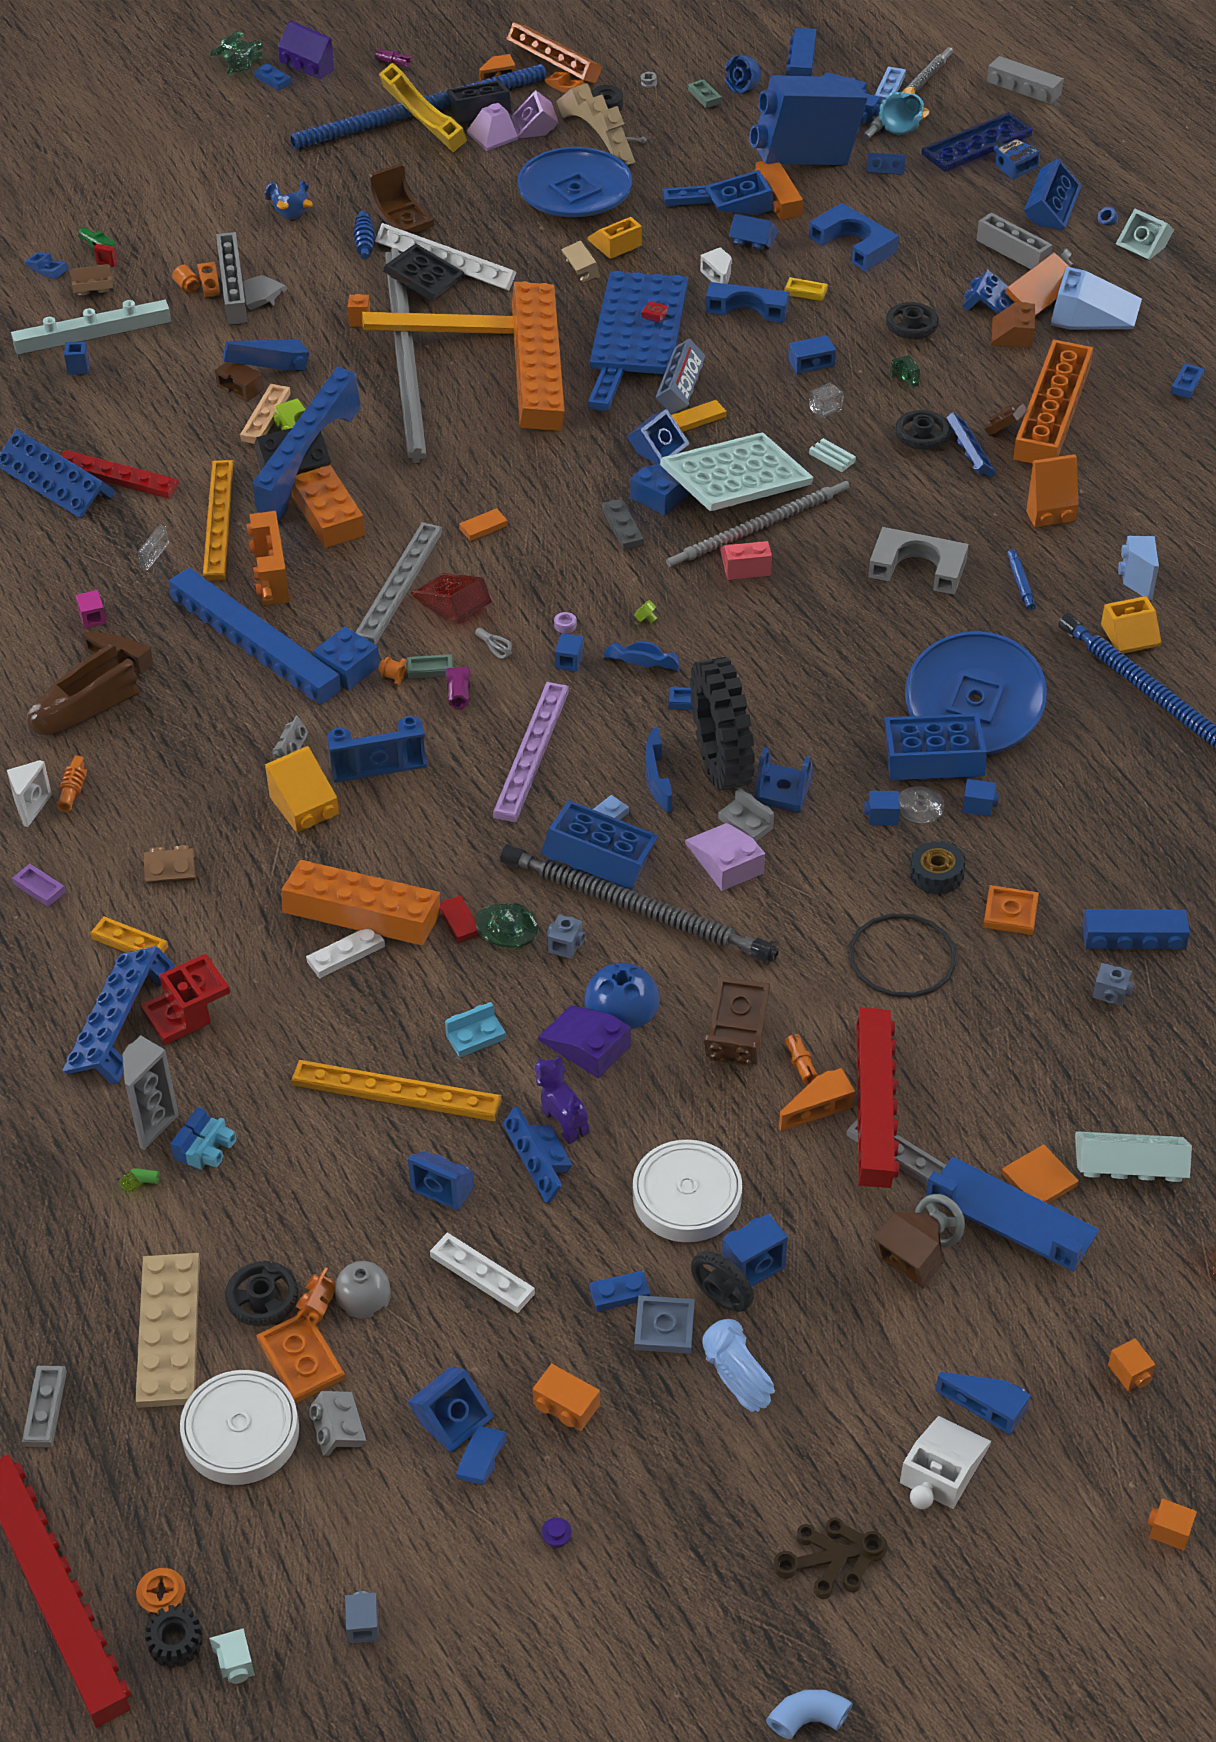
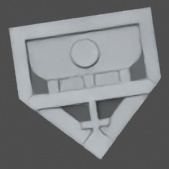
M263 275L243 281L246 305L250 311L268 302L271 306H274L275 298L280 295V292L284 293L288 289L286 285Z

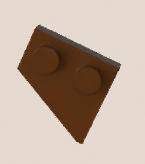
M1021 403L1003 408L1000 413L995 414L989 419L990 424L985 428V431L990 436L1017 422L1027 411L1026 407Z

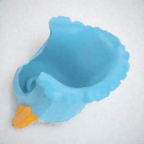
M913 87L905 88L903 92L893 91L891 94H888L886 100L882 101L879 112L882 125H885V130L897 136H904L909 132H913L918 128L920 120L926 118L929 114V110L924 108V102L915 94Z

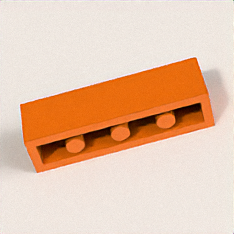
M764 161L756 162V169L754 171L759 170L772 190L773 212L777 213L780 220L802 216L803 199L781 163L765 164Z

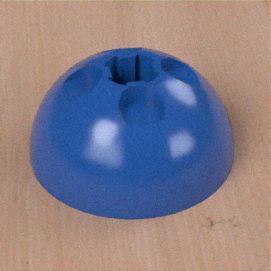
M614 963L597 971L590 979L584 994L585 1009L611 1014L629 1025L631 1029L648 1023L657 1013L660 1004L659 991L653 978L644 969L630 963Z

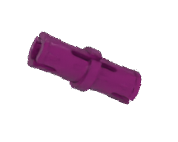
M377 49L379 53H375L377 61H384L389 64L393 63L408 68L410 64L407 63L412 62L411 56L398 54L394 50L390 52Z

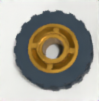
M943 841L924 843L912 853L910 875L913 883L919 889H923L928 893L939 894L955 890L957 886L962 884V880L965 877L964 854L951 843L948 844Z

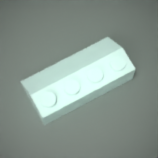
M1078 1131L1075 1133L1077 1168L1080 1172H1084L1086 1177H1100V1173L1111 1174L1112 1178L1127 1179L1128 1175H1138V1179L1155 1180V1176L1166 1177L1165 1180L1181 1182L1182 1178H1190L1192 1145L1184 1137Z

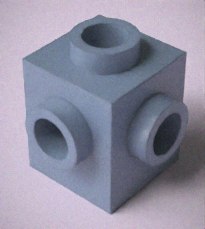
M558 915L555 923H551L547 931L548 952L572 959L578 946L581 947L584 943L585 932L582 931V921L573 917Z
M1101 963L1092 998L1123 1006L1125 996L1131 997L1134 986V982L1130 981L1132 971Z

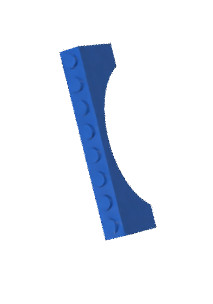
M340 367L335 368L252 483L257 513L276 511L279 524L288 511L293 483L300 464L316 436L333 420L340 418L351 422L361 409L356 373Z

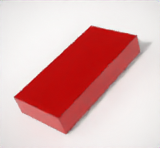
M461 895L440 902V913L458 943L481 935V929Z

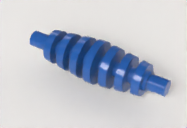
M360 211L356 217L353 232L356 249L362 259L369 258L373 251L375 238L371 218L365 211Z

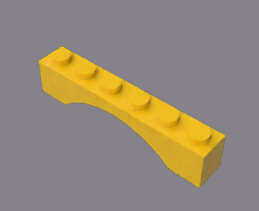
M391 63L379 73L383 87L452 152H455L467 141L463 128L453 118L446 116L431 105L395 64Z

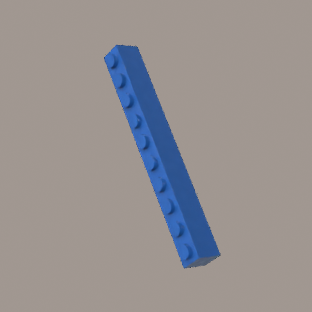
M187 568L169 580V594L175 602L185 606L189 612L196 614L204 623H208L218 633H222L229 638L233 644L243 648L248 655L254 656L262 665L268 666L279 677H283L290 682L294 688L304 692L309 699H313L321 705L341 691L340 676L337 672L191 568Z

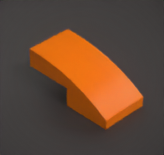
M555 72L545 79L546 84L563 93H567L571 88L585 84L584 80L571 79L569 72Z

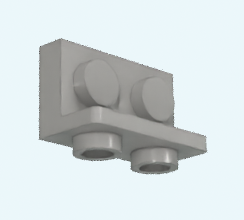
M739 788L735 791V800L718 812V819L734 826L757 842L773 829L774 812L768 806H764L757 801L751 794Z

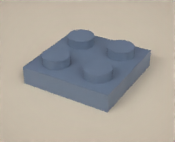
M638 1295L634 1350L691 1354L695 1299Z

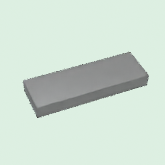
M37 1366L22 1438L23 1447H53L67 1373L65 1366Z

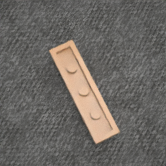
M275 384L269 385L240 434L241 441L255 444L256 437L267 435L274 423L273 415H276L275 405L287 401L291 394L290 387Z

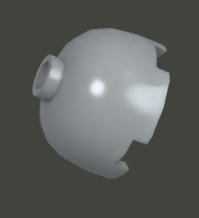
M355 1261L347 1265L339 1273L335 1282L336 1303L350 1317L359 1319L373 1317L374 1312L379 1311L383 1306L385 1308L388 1306L391 1298L388 1276L381 1267L373 1262Z

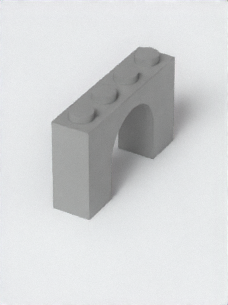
M882 527L870 559L868 577L890 582L898 562L909 557H921L930 560L937 566L933 591L955 595L967 561L969 544Z

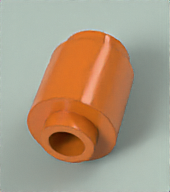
M180 265L174 270L172 278L185 292L193 293L198 290L200 286L199 278L187 265Z

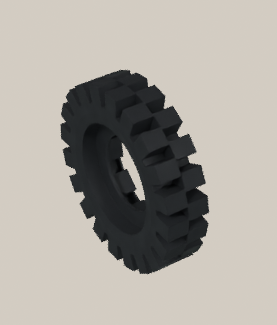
M726 657L694 662L691 668L692 678H690V688L692 690V693H690L691 704L695 710L692 711L693 722L697 725V730L695 731L697 742L701 743L702 760H705V769L707 774L710 775V781L717 790L749 785L753 780L752 776H754L755 770L753 766L755 763V753L752 749L754 740L753 734L749 731V727L752 726L750 714H746L748 705L745 694L742 695V684L740 678L737 677V671L734 665H731V660Z

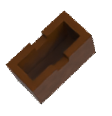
M225 362L215 369L217 387L227 392H235L236 397L246 402L264 390L262 373L245 364Z

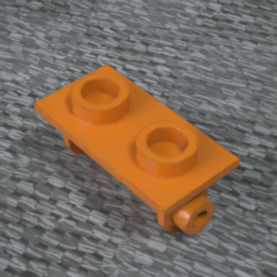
M325 1267L318 1276L313 1274L305 1287L309 1290L308 1293H304L296 1304L299 1311L294 1319L295 1321L301 1315L306 1317L307 1321L311 1324H316L322 1320L328 1307L327 1304H329L335 1293V1280L324 1276L328 1268Z

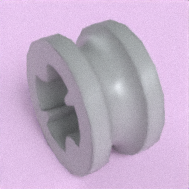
M654 72L641 74V85L646 88L655 87L657 85L656 74Z

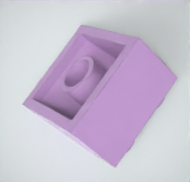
M536 90L511 115L519 138L547 135L558 123L551 101Z

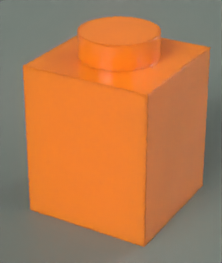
M349 295L347 306L349 327H363L362 312H371L369 295Z
M1136 1339L1113 1349L1108 1363L1110 1369L1127 1391L1136 1387L1143 1388L1152 1381L1156 1365Z
M1162 1498L1159 1509L1153 1507L1147 1525L1153 1526L1149 1538L1184 1551L1197 1511Z

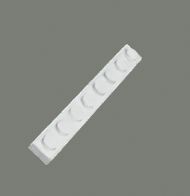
M384 223L381 224L375 240L379 244L390 248H397L401 252H404L416 243L462 270L464 275L508 291L516 275L514 270Z

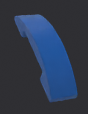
M656 727L651 731L646 744V780L650 792L657 803L666 812H672V791L669 778L659 779L656 761L662 760V742L659 727Z

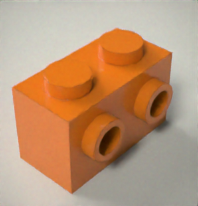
M552 1363L532 1389L533 1404L538 1410L546 1414L550 1413L559 1418L564 1425L575 1427L580 1431L583 1430L600 1406L599 1389Z

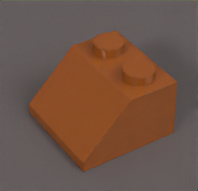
M1015 302L994 316L992 319L991 345L1032 348L1035 330V304Z

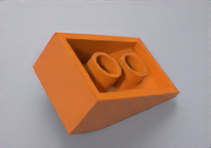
M1074 454L1034 460L1026 509L1034 528L1076 521L1079 505L1077 456Z

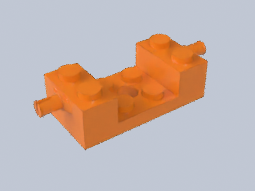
M276 511L249 514L251 523L246 524L248 537H253V540H249L250 553H255L257 567H253L255 581L259 580L260 582L255 584L257 597H262L263 606L290 602Z

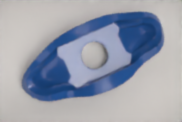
M637 641L629 646H622L615 642L608 646L603 653V658L623 660L628 664L645 667L658 666L666 670L674 669L678 672L680 670L678 656L674 652L663 653L652 642Z

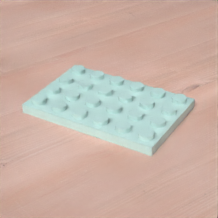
M763 432L662 457L660 465L709 511L812 484L814 478Z

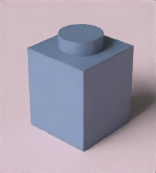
M359 1591L353 1595H345L348 1643L379 1641L376 1593Z

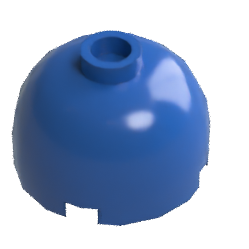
M745 55L734 56L727 62L725 71H727L726 84L735 93L752 91L760 81V66L752 57Z

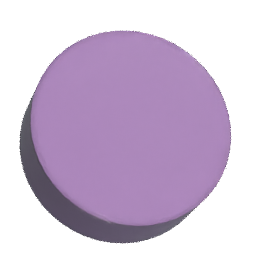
M562 612L554 618V628L560 633L573 632L577 627V619L572 613Z

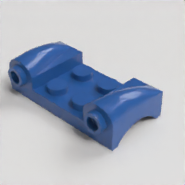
M406 716L398 722V732L352 739L351 732L347 729L335 728L327 734L334 783L427 767L424 746L425 733L420 718Z

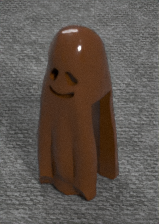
M109 644L89 656L58 679L30 706L26 714L29 727L37 734L52 735L76 726L139 694L140 690L136 684L138 677L133 670L132 660L126 659L119 664L116 646L113 644Z

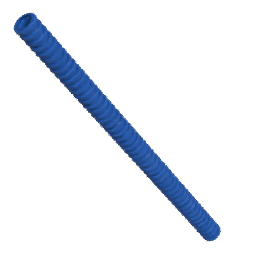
M539 64L538 66L524 68L517 72L507 73V75L503 74L502 77L499 75L491 79L482 80L481 82L477 81L476 84L500 80L510 90L515 87L519 88L520 85L523 87L525 84L529 85L541 80L544 81L546 79V70L542 64ZM447 90L445 93L441 91L440 94L435 93L434 95H429V97H424L436 109L441 110L448 106L451 107ZM399 103L398 106L393 105L392 107L388 106L387 109L384 107L382 110H373L371 113L367 112L366 115L363 113L361 116L356 115L355 117H350V119L345 118V121L341 119L339 122L335 121L334 124L330 122L329 125L324 124L323 127L320 125L318 128L313 127V129L309 128L307 131L302 130V133L298 131L296 134L292 133L290 138L292 146L295 150H298L299 147H309L310 144H320L321 141H331L332 138H341L342 135H352L353 132H363L364 129H373L374 126H384L385 123L390 124V122L394 123L395 120L400 121L401 119L405 120L406 117L409 119L411 116H415Z

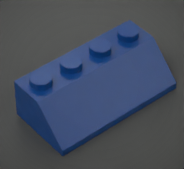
M1059 158L1040 169L1024 212L1027 218L1032 220L1035 225L1063 230L1066 228L1082 185Z

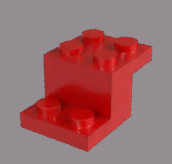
M205 953L160 974L164 994L141 1004V1010L162 1043L166 1045L211 1024L207 1004L230 994V988Z

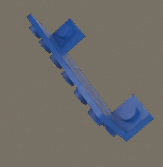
M17 428L0 452V468L79 518L83 517L97 495L102 497L105 494L112 498L116 492L100 479Z
M157 946L123 953L116 959V964L111 974L107 977L106 984L101 994L97 997L96 1004L87 1017V1022L82 1032L78 1035L72 1052L67 1057V1062L63 1068L66 1074L95 1068L110 1084L119 1083L124 1073L123 1057L112 1046L147 974L158 986H161L160 974L175 967Z
M955 1157L949 1160L941 1174L933 1171L928 1179L926 1196L941 1194L949 1197L959 1206L964 1217L1073 1272L1098 1234V1228ZM936 1202V1203H938V1204H940V1205H942V1206H944V1207L950 1209V1208L947 1207L946 1205H944V1204H942V1203H939V1202Z

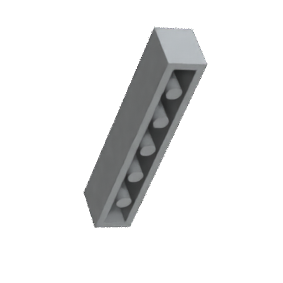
M236 232L216 234L227 323L240 324L248 322Z

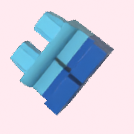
M197 1107L185 1123V1126L181 1128L170 1143L173 1158L201 1170L205 1165L218 1167L222 1161L223 1152L217 1148L219 1145L231 1148L236 1142L235 1131L226 1127L224 1118L214 1119L207 1115L206 1110Z

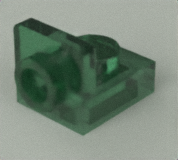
M910 355L891 360L890 376L892 378L902 376L911 388L919 386L920 368Z

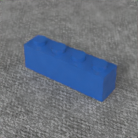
M795 28V33L790 38L786 75L812 76L817 29Z
M1085 909L1082 923L1085 949H1186L1190 934L1186 910Z

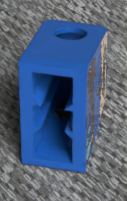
M1013 140L1007 144L998 142L994 146V152L997 153L996 166L1013 180L1039 167L1041 150L1020 140Z

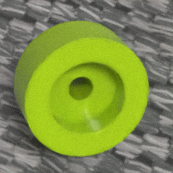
M648 600L635 612V618L639 622L646 618L650 624L657 619L652 613L656 606Z

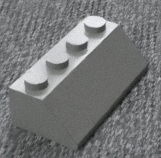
M140 1035L123 1052L125 1086L139 1146L145 1150L179 1113L166 1051Z

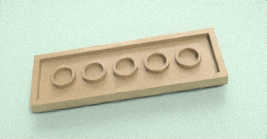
M199 1253L143 1256L136 1382L137 1408L185 1405L195 1391L200 1272Z

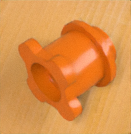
M389 656L386 657L385 660L380 662L378 668L381 678L394 679V684L399 686L407 674V660L402 658L398 662L392 660Z

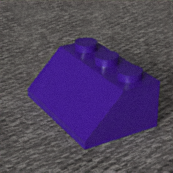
M289 21L278 45L280 62L317 79H322L334 71L332 39L296 22Z

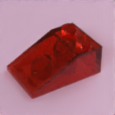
M442 573L411 591V595L443 619L455 621L456 623L466 621L468 616L483 611L485 606L492 602L485 580L482 577Z

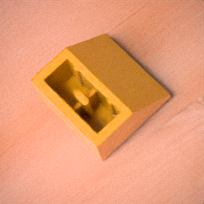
M629 217L596 231L588 237V241L609 259H612L642 246V226L632 217Z
M1147 596L1104 605L1101 626L1114 648L1124 654L1161 646L1162 642L1156 610Z

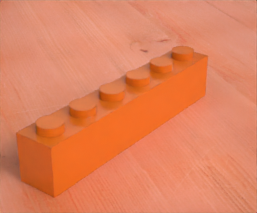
M513 22L507 40L582 80L592 83L597 82L603 67L602 65L525 25Z

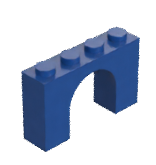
M843 203L810 221L809 238L822 246L845 235L863 238V241L852 247L851 263L864 271L871 269L898 252L899 235Z

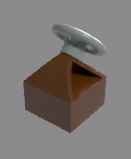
M941 1194L928 1195L919 1202L915 1212H893L873 1238L878 1257L924 1289L943 1264L942 1248L951 1247L961 1239L965 1228L964 1217L959 1206L949 1197ZM934 1202H939L949 1207L955 1217H946L945 1214L939 1212ZM925 1208H927L930 1214H924ZM948 1226L956 1227L953 1236L948 1239H940V1233L943 1232L944 1228Z

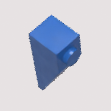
M940 1372L938 1375L935 1390L1009 1435L1012 1434L1028 1411L1031 1395L1022 1387L1013 1385L1006 1380Z

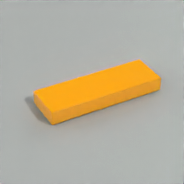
M713 400L672 414L671 416L680 430L684 432L725 418L726 410L717 400Z
M105 916L90 933L91 939L126 953L157 946L164 953L168 948L166 940Z

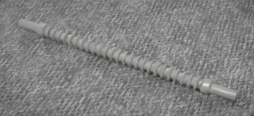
M948 47L942 54H938L906 88L913 87L916 94L946 63V59L953 53V49ZM880 115L862 135L864 140L867 141L874 133H878L885 126L881 123Z
M844 481L830 488L824 487L820 491L817 490L816 493H811V495L797 499L796 502L792 501L791 504L776 508L775 511L772 510L770 513L767 512L765 515H761L760 518L751 519L750 522H745V525L740 524V526H735L734 529L731 528L729 531L726 530L724 533H720L719 536L715 535L714 538L705 539L703 542H699L698 545L689 546L684 549V552L666 559L668 567H672L685 560H694L696 557H700L701 554L705 555L707 552H711L712 549L716 550L717 547L720 548L722 545L737 541L738 538L746 537L748 533L752 534L753 531L762 530L763 527L778 523L779 520L787 519L789 516L798 514L799 511L803 512L804 509L812 508L814 505H818L819 502L828 501L833 498V495L849 489L850 485L848 481Z

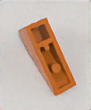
M843 1069L826 1071L818 1075L780 1111V1130L784 1131L853 1108L855 1090Z

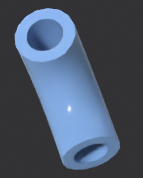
M803 1690L787 1696L770 1713L766 1722L774 1732L786 1739H792L797 1730L809 1722H821L837 1731L847 1718L853 1703L827 1690Z

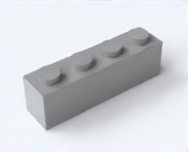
M1001 56L996 58L988 67L987 82L1048 104H1052L1062 94L1064 78Z
M992 212L980 219L978 223L977 241L1029 269H1033L1052 253V244Z

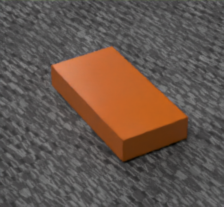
M497 508L459 523V529L469 541L508 526V520Z

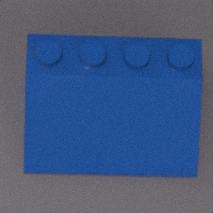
M979 713L884 717L890 780L904 781L906 779L928 780L930 778L951 779L954 777L975 778L986 776V747Z
M568 800L548 829L541 854L547 856L550 860L563 862L570 865L573 869L583 870L596 878L605 879L624 887V889L632 890L639 879L658 835Z

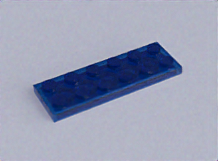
M1008 112L925 146L921 150V155L946 172L994 152V146L998 142L1007 144L1013 140L1021 141L1032 136L1033 129Z

